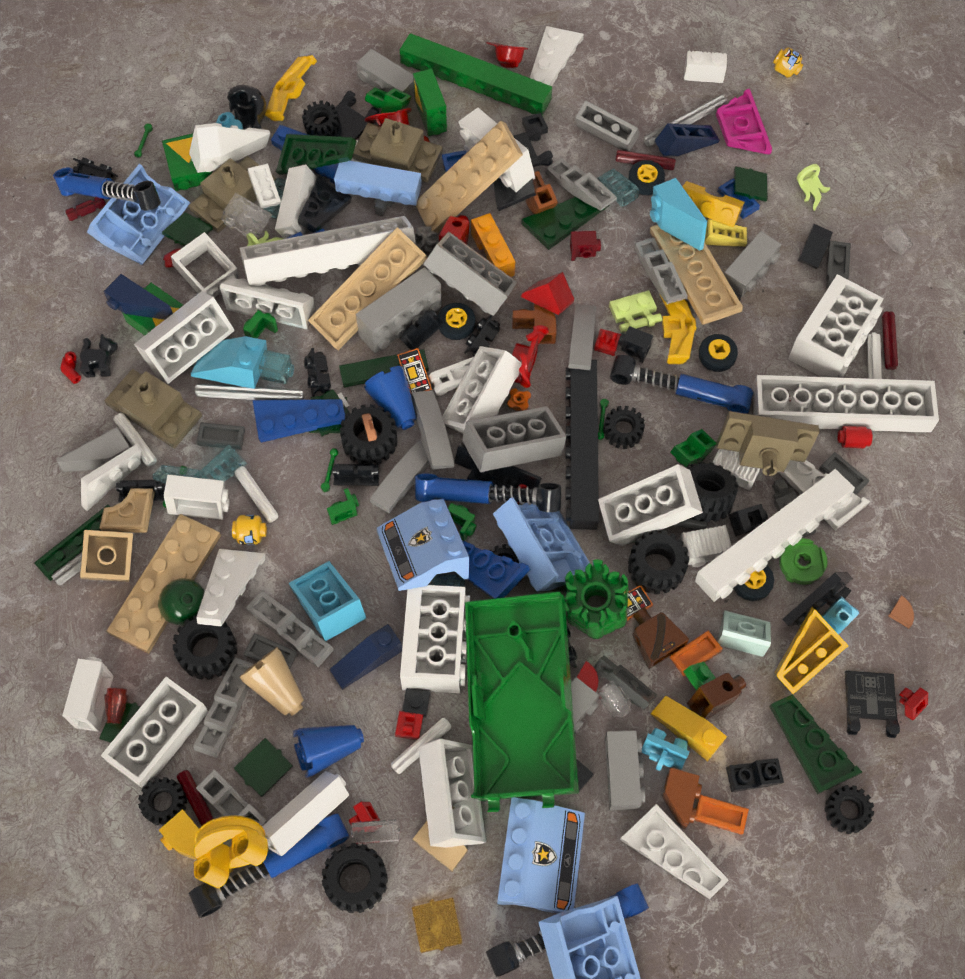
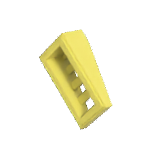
M708 219L704 242L706 245L746 247L747 227L738 225L731 227Z

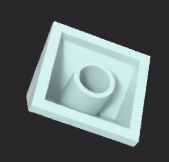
M724 610L717 642L723 647L763 657L771 644V624L768 621Z

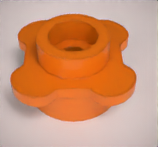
M516 388L510 390L511 397L507 402L508 407L516 411L527 410L529 408L528 399L531 398V393L529 391H518Z

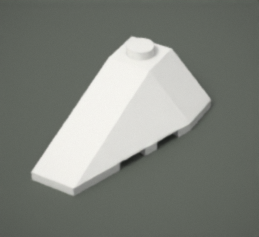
M219 123L195 125L189 155L197 173L211 172L218 169L229 158L237 161L267 147L270 131L256 128L242 130L234 125L226 128L222 127Z

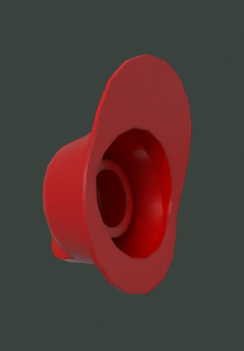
M486 42L495 46L496 59L505 68H517L522 61L524 50H528L525 47Z
M407 108L396 112L372 115L365 118V122H377L381 127L385 118L410 126L408 113L412 109Z

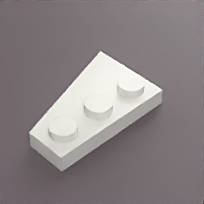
M136 444L81 478V506L86 511L90 510L116 486V483H119L139 467L142 450Z

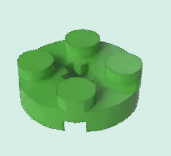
M801 538L794 546L788 545L784 553L779 557L780 569L785 575V579L791 583L795 582L801 585H808L818 581L827 568L825 551L813 544L814 541ZM800 557H804V560L809 561L806 566H802L798 561Z

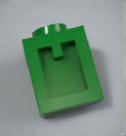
M348 488L343 489L346 501L335 502L331 507L327 508L332 525L358 516L356 507L359 506L355 493L350 494Z

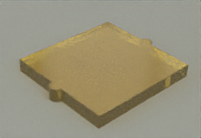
M453 898L436 902L430 900V903L412 907L421 953L438 949L443 951L446 947L463 944Z

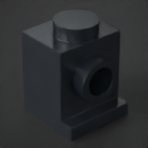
M629 326L626 333L622 332L618 345L622 346L621 351L629 356L640 358L639 362L643 363L651 348L653 335Z
M762 504L728 515L735 536L753 531L768 520L767 512L763 509Z

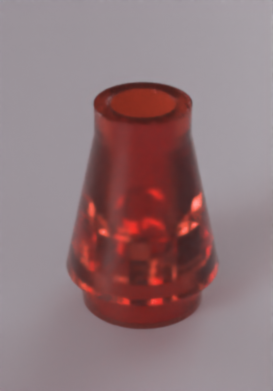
M107 688V693L104 694L106 723H122L123 713L129 695H126L127 689Z

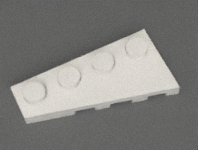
M546 26L530 78L552 86L558 77V73L565 67L569 57L576 51L577 45L582 42L584 34Z
M790 460L784 472L778 471L800 495L828 475L815 469V466L807 460L805 462ZM852 493V501L845 507H838L835 514L825 521L836 531L865 508L870 501L864 497L861 499Z
M219 549L197 614V624L222 626L234 608L235 601L246 590V584L250 579L254 578L258 566L264 563L265 553Z
M657 804L620 839L708 899L729 881Z

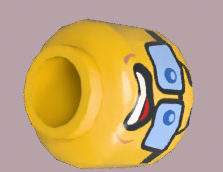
M789 47L784 50L780 49L772 62L775 64L774 70L787 78L793 74L798 75L803 67V64H801L802 55Z
M240 515L232 523V537L240 545H257L261 542L262 537H266L267 526L266 523H262L259 515Z

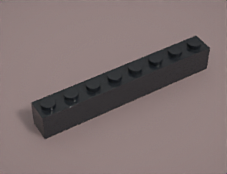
M591 359L590 370L568 367L565 370V380H569V387H566L565 400H569V406H566L565 419H569V426H566L565 435L567 436L566 439H570V446H566L565 459H570V466H566L565 479L570 480V487H566L565 499L570 500V507H566L565 519L570 521V529L597 530L599 523L597 360Z

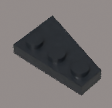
M319 174L317 182L302 209L298 223L314 233L350 204L352 196L337 192L335 185Z
M835 572L787 614L783 621L788 626L802 625L812 607L816 611L822 608L827 603V599L839 593L853 578L848 572Z

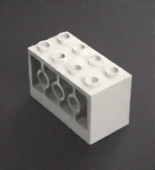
M837 274L797 336L788 359L820 377L843 378L849 368L848 366L855 359L859 348L864 344L869 332L872 331L884 308L880 307L884 298Z
M427 585L407 589L400 671L402 690L409 688L429 692L460 694V686H465V664H462L467 661L466 641H463L466 640L465 602L470 601V595H466L465 587Z

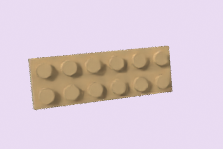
M500 121L418 198L416 207L426 227L430 226L431 231L439 233L450 216L456 217L523 156L505 122Z
M658 225L650 227V234L655 238L659 249H663L668 261L673 263L688 295L687 299L702 325L742 312V304L705 242L703 250L699 251L663 231Z
M397 227L308 321L339 351L358 331L356 313L409 278L427 260V255Z
M180 514L110 624L107 633L149 654L168 624V621L161 615L158 607L159 595L162 589L171 581L179 578L195 580L220 539V532Z

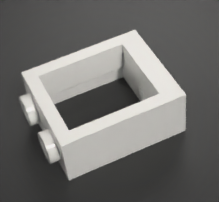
M205 232L171 256L174 268L198 294L202 291L215 298L220 293L221 283L230 278H238L237 267ZM208 251L226 273L206 288H203L185 266Z
M167 475L164 499L168 514H182L184 516L223 520L224 512L229 510L228 490L224 487V481Z
M87 657V660L78 658L62 715L77 729L97 732L100 730L114 677L101 659L95 657Z

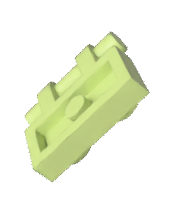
M649 290L609 302V308L615 322H625L619 325L621 333L627 332L629 326L636 329L644 326L652 327L655 326V323L662 321L660 313L651 314L656 312L657 307ZM640 316L643 317V318L638 319V320H634V319H633V318H637V317H640Z

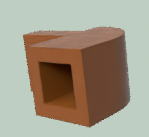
M539 170L534 172L536 195L525 201L533 214L554 208L558 203L551 185L544 184Z
M534 304V310H513L512 329H533L537 325L546 326L549 332L539 344H555L556 318L553 312Z

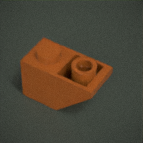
M670 768L667 773L662 798L680 828L686 829L689 822H694L697 808H693L694 799H699L702 789V784H698L700 776Z

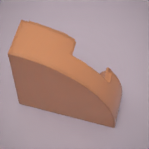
M363 414L362 420L369 442L374 441L377 435L371 414Z
M901 595L890 612L889 617L909 629L914 621V611L909 601Z

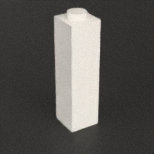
M307 165L292 167L288 170L275 230L284 239L300 231L303 235L306 228L298 223V219L317 179V176Z
M327 771L323 772L262 827L265 830L268 848L283 856L349 796L345 788L346 782L339 774L334 775Z

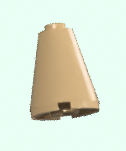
M278 647L270 651L260 661L253 664L240 675L243 683L283 715L289 713L293 716L303 708L301 703L304 699Z

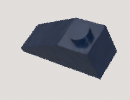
M667 123L655 139L663 156H680L720 141L711 125Z
M122 274L103 291L107 299V305L115 311L117 309L124 314L164 320L173 314L168 304Z
M387 624L369 635L329 670L343 690L401 653V641L390 625Z

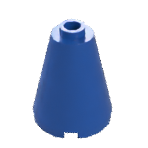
M394 366L390 368L391 372L384 374L381 371L365 382L366 386L364 388L375 403L384 408V413L388 411L391 414V418L395 420L396 427L406 430L415 425L414 421L417 417L403 366Z
M355 725L308 727L293 730V738L298 736V743L294 744L300 768L302 771L307 770L305 777L314 776L359 750L361 743L364 742L361 729H357Z

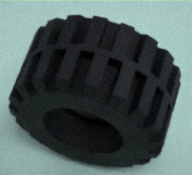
M364 404L361 405L360 409L353 408L351 414L348 412L345 415L346 420L342 419L340 428L342 446L347 456L350 455V460L353 462L358 460V464H372L374 462L381 464L382 459L387 461L390 458L389 453L393 454L395 452V447H397L395 420L391 418V414L388 411L384 413L383 407L379 406L377 409L373 404H370V407H366ZM367 413L371 414L374 429L381 433L376 440L370 442L357 438L365 430L362 415Z
M705 462L691 464V467H687V469L691 471L703 513L694 516L695 519L699 521L700 519L705 520V522H710V520L717 522L720 518L725 519L727 514L731 513L739 485L736 482V477L731 475L728 469L725 470L723 466H717L711 462L709 464Z
M653 530L651 535L646 532L643 534L642 539L639 537L631 549L628 560V572L632 573L631 579L633 582L638 581L636 586L645 587V592L650 593V590H654V594H660L661 590L665 594L671 588L673 590L676 589L678 584H681L689 563L687 547H682L684 542L681 539L677 541L675 534L672 533L669 536L667 531L664 530L661 533ZM652 554L662 555L668 559L671 567L667 570H655L648 565L645 558Z
M197 615L193 616L194 620L189 621V619L185 620V626H179L177 629L179 635L174 634L173 638L176 644L172 645L177 661L184 671L186 670L192 677L195 675L197 679L202 680L203 676L207 680L213 679L212 675L215 674L217 677H220L222 670L228 671L229 663L233 662L234 654H237L238 650L236 639L230 627H228L225 621L222 626L197 624ZM206 637L218 639V645L211 654L204 657L193 655L194 646L199 640Z
M351 843V846L348 847L346 845L340 846L341 850H334L331 853L332 857L330 859L327 858L325 861V869H322V886L327 897L338 909L346 910L348 913H354L355 911L362 913L367 908L372 909L376 902L379 903L381 901L382 894L387 889L388 876L382 858L373 848L369 849L364 844L358 846L357 843ZM354 864L365 866L370 873L368 885L356 893L345 891L340 884V877L343 871Z

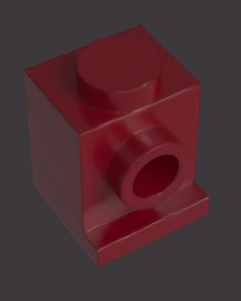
M596 231L571 232V261H575L576 257H595L596 252L601 251V240L597 239Z

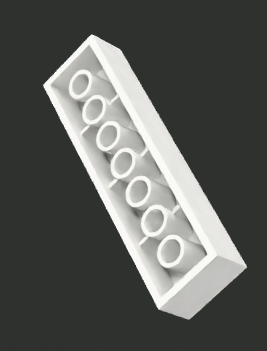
M405 216L241 247L240 252L248 284L261 286L267 281L281 282L285 281L287 277L295 276L301 278L312 272L326 273L329 269L333 268L346 269L349 265H361L397 227L416 245L413 226Z
M757 375L752 386L753 415L819 425V429L866 426L867 429L873 431L932 432L939 421L935 381Z

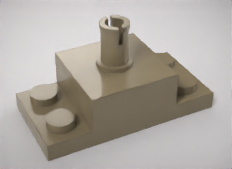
M385 118L381 127L367 123L355 146L352 158L372 165L421 173V181L428 183L443 153V147L424 141V130Z
M249 156L239 163L229 158L201 182L203 194L188 205L190 211L201 218L202 221L211 225L217 233L222 231L257 201L248 174V168L259 166V164ZM272 175L273 180H274V183L276 184V183H277V180H276V178Z
M132 369L104 400L107 406L118 413H124L129 420L174 449L202 417L199 410L183 401L180 392L147 371L140 374Z
M729 411L716 442L717 449L739 452V463L741 466L760 468L764 475H767V470H769V476H773L778 471L784 472L790 460L806 461L819 434V425Z

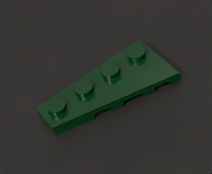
M286 134L276 173L279 175L288 174L289 168L307 165L309 169L351 161L357 141L352 137Z
M574 197L557 204L554 208L523 218L521 224L550 250L568 237L571 232L579 229L603 210H599Z
M793 694L769 706L817 795L862 773L857 765L854 766L847 758L848 755L841 748L839 749L829 738L830 735L817 725L812 715Z

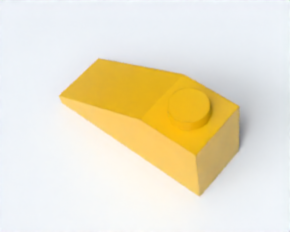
M665 696L651 712L655 719L678 738L687 741L688 746L707 762L727 738L724 733L708 720L668 696Z
M182 809L159 829V832L163 835L160 841L169 851L174 849L179 854L197 860L194 853V837L199 828ZM229 868V873L234 871L233 868Z

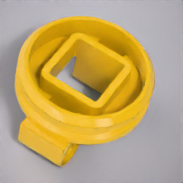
M236 815L218 817L203 824L194 837V853L197 858L194 862V877L215 888H220L229 877V868L242 867L248 864L260 865L268 853V841L265 838L264 828L251 818ZM232 839V846L229 847L223 844V842Z

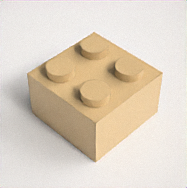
M84 530L80 578L129 582L133 533Z

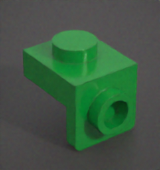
M257 310L253 317L245 322L243 331L247 337L258 338L265 328L276 333L278 327L276 319L271 314Z
M451 503L448 510L453 522L462 527L460 537L462 541H465L467 536L471 537L476 530L475 515L470 513L463 505L457 506Z
M704 661L691 665L683 671L696 691L700 686L716 678Z

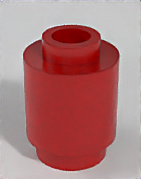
M843 426L842 430L838 431L837 441L841 443L842 448L864 449L872 444V430L867 429L866 426Z

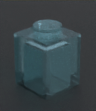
M264 350L258 370L263 380L287 384L288 378L293 375L294 364L291 362L290 355Z

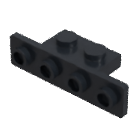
M460 444L457 448L454 462L472 470L467 477L468 480L492 481L493 486L496 484L498 487L503 485L510 487L512 485L513 488H518L520 484H524L529 489L537 488L541 483L542 478L515 466L480 472L465 445Z

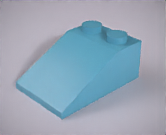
M674 178L654 186L653 196L651 197L652 208L650 211L652 221L656 222L663 231L699 251L703 250L707 220L679 181Z
M247 336L223 340L196 361L191 377L255 389L268 359L266 340Z
M330 561L289 583L290 588L314 627L325 641L366 619L360 599Z

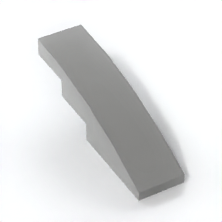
M560 158L546 168V174L560 186L583 202L599 210H603L617 200V197L590 172L585 174L576 165L571 167L563 158Z
M655 238L636 242L634 245L635 251L650 280L664 301L670 304L687 299L688 295L673 263L668 261L664 250L659 249Z
M575 304L568 368L590 370L596 306Z
M433 390L412 392L411 397L416 410V422L421 432L420 441L432 470L454 468L455 464L448 434Z
M420 440L402 457L370 498V503L390 514L399 499H403L412 485H415V476L424 474L430 463Z
M261 591L246 607L266 627L316 667H319L334 651L330 644L317 636L310 627L297 619L291 611L265 592Z
M234 658L214 695V702L204 719V727L194 743L195 751L215 758L218 757L249 689L240 679V675L253 665L252 663Z

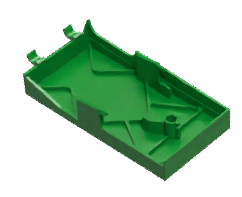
M561 592L465 602L469 726L473 737L474 792L471 794V798L480 801L488 800L487 812H499L500 799H511V797L542 796V808H553L555 806L554 795L579 793L565 597Z

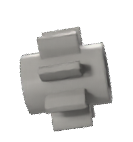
M430 226L416 228L417 232L414 234L416 246L423 252L433 251V247L438 244L437 232L431 231Z

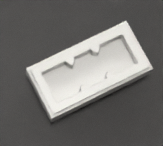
M264 164L248 168V174L260 209L280 205L281 200L269 165Z

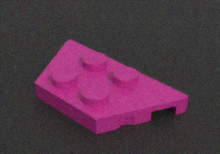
M746 89L739 98L735 97L728 104L717 109L716 117L728 147L771 154L772 147L750 89Z

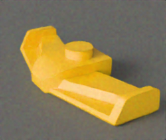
M313 55L297 57L280 80L276 82L265 116L272 121H283V114L288 99H296L301 95V91L305 86V82L301 77L311 65H315L317 62Z
M662 298L669 316L662 317L663 337L672 338L667 364H684L690 358L694 332L697 328L696 319L693 317L686 299L667 304Z

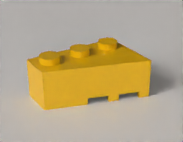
M812 607L775 670V674L794 694L847 648L848 644Z

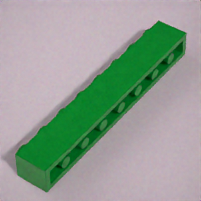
M410 33L399 49L400 63L407 67L420 71L433 69L435 76L441 80L465 87L478 94L507 103L512 107L528 111L531 114L541 113L543 116L551 102L552 86Z

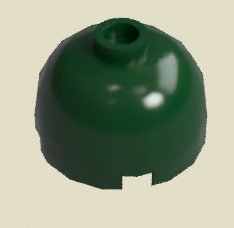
M179 578L171 581L162 589L159 595L158 607L161 615L171 624L185 626V620L189 619V621L194 620L193 616L198 614L205 590L198 582L192 579Z

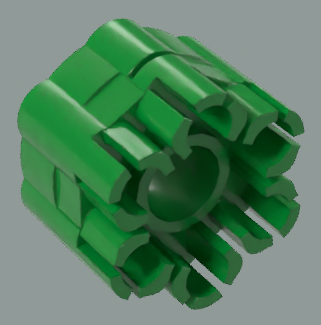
M595 559L592 560L593 566L589 563L585 567V572L575 570V575H572L571 571L566 574L567 594L565 596L566 620L571 626H575L592 639H600L604 635L626 625L629 590L628 579L624 574L620 578L619 572L610 573L606 564L603 565L602 560ZM596 595L602 596L606 600L604 605L597 608L587 604L588 600Z

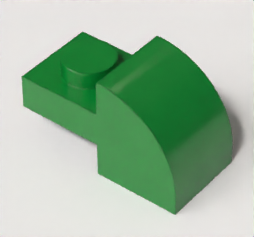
M375 87L366 93L365 96L366 102L370 103L373 107L382 109L381 114L403 110L409 105L411 95L395 88L387 93Z
M700 429L690 434L686 441L674 446L670 453L676 458L678 463L688 467L691 464H699L703 461L717 443L703 429Z

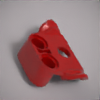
M543 325L534 326L533 332L526 335V339L532 341L530 346L516 343L512 356L522 363L519 368V376L514 382L521 384L524 388L531 386L529 380L536 360L539 342L549 332V329Z

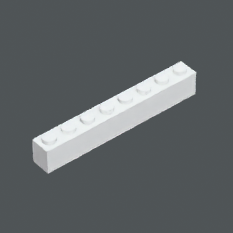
M834 469L699 570L695 582L714 602L720 597L722 599L726 598L733 591L732 588L737 584L743 585L755 570L760 572L768 564L767 561L773 557L774 559L780 557L788 545L794 546L801 540L802 535L807 531L809 533L814 531L821 520L830 519L838 507L847 506L853 499L851 496L855 487Z

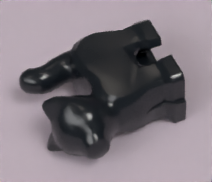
M101 334L100 349H90V339L84 338V345L80 353L81 373L87 378L95 377L93 369L98 368L102 377L111 376L109 366L111 355L118 349L117 343L111 338H105Z

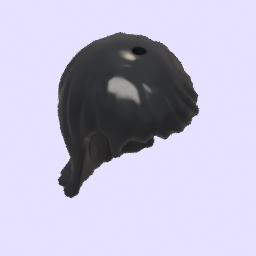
M237 85L230 88L227 96L230 112L234 110L236 120L241 121L243 130L247 128L262 129L261 122L267 108V103L262 93L257 88L249 85Z

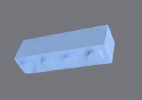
M356 161L339 163L334 177L337 192L398 202L404 205L416 206L422 187L421 173Z

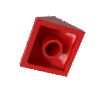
M563 272L537 281L521 295L522 298L557 315H560L574 302L573 294Z

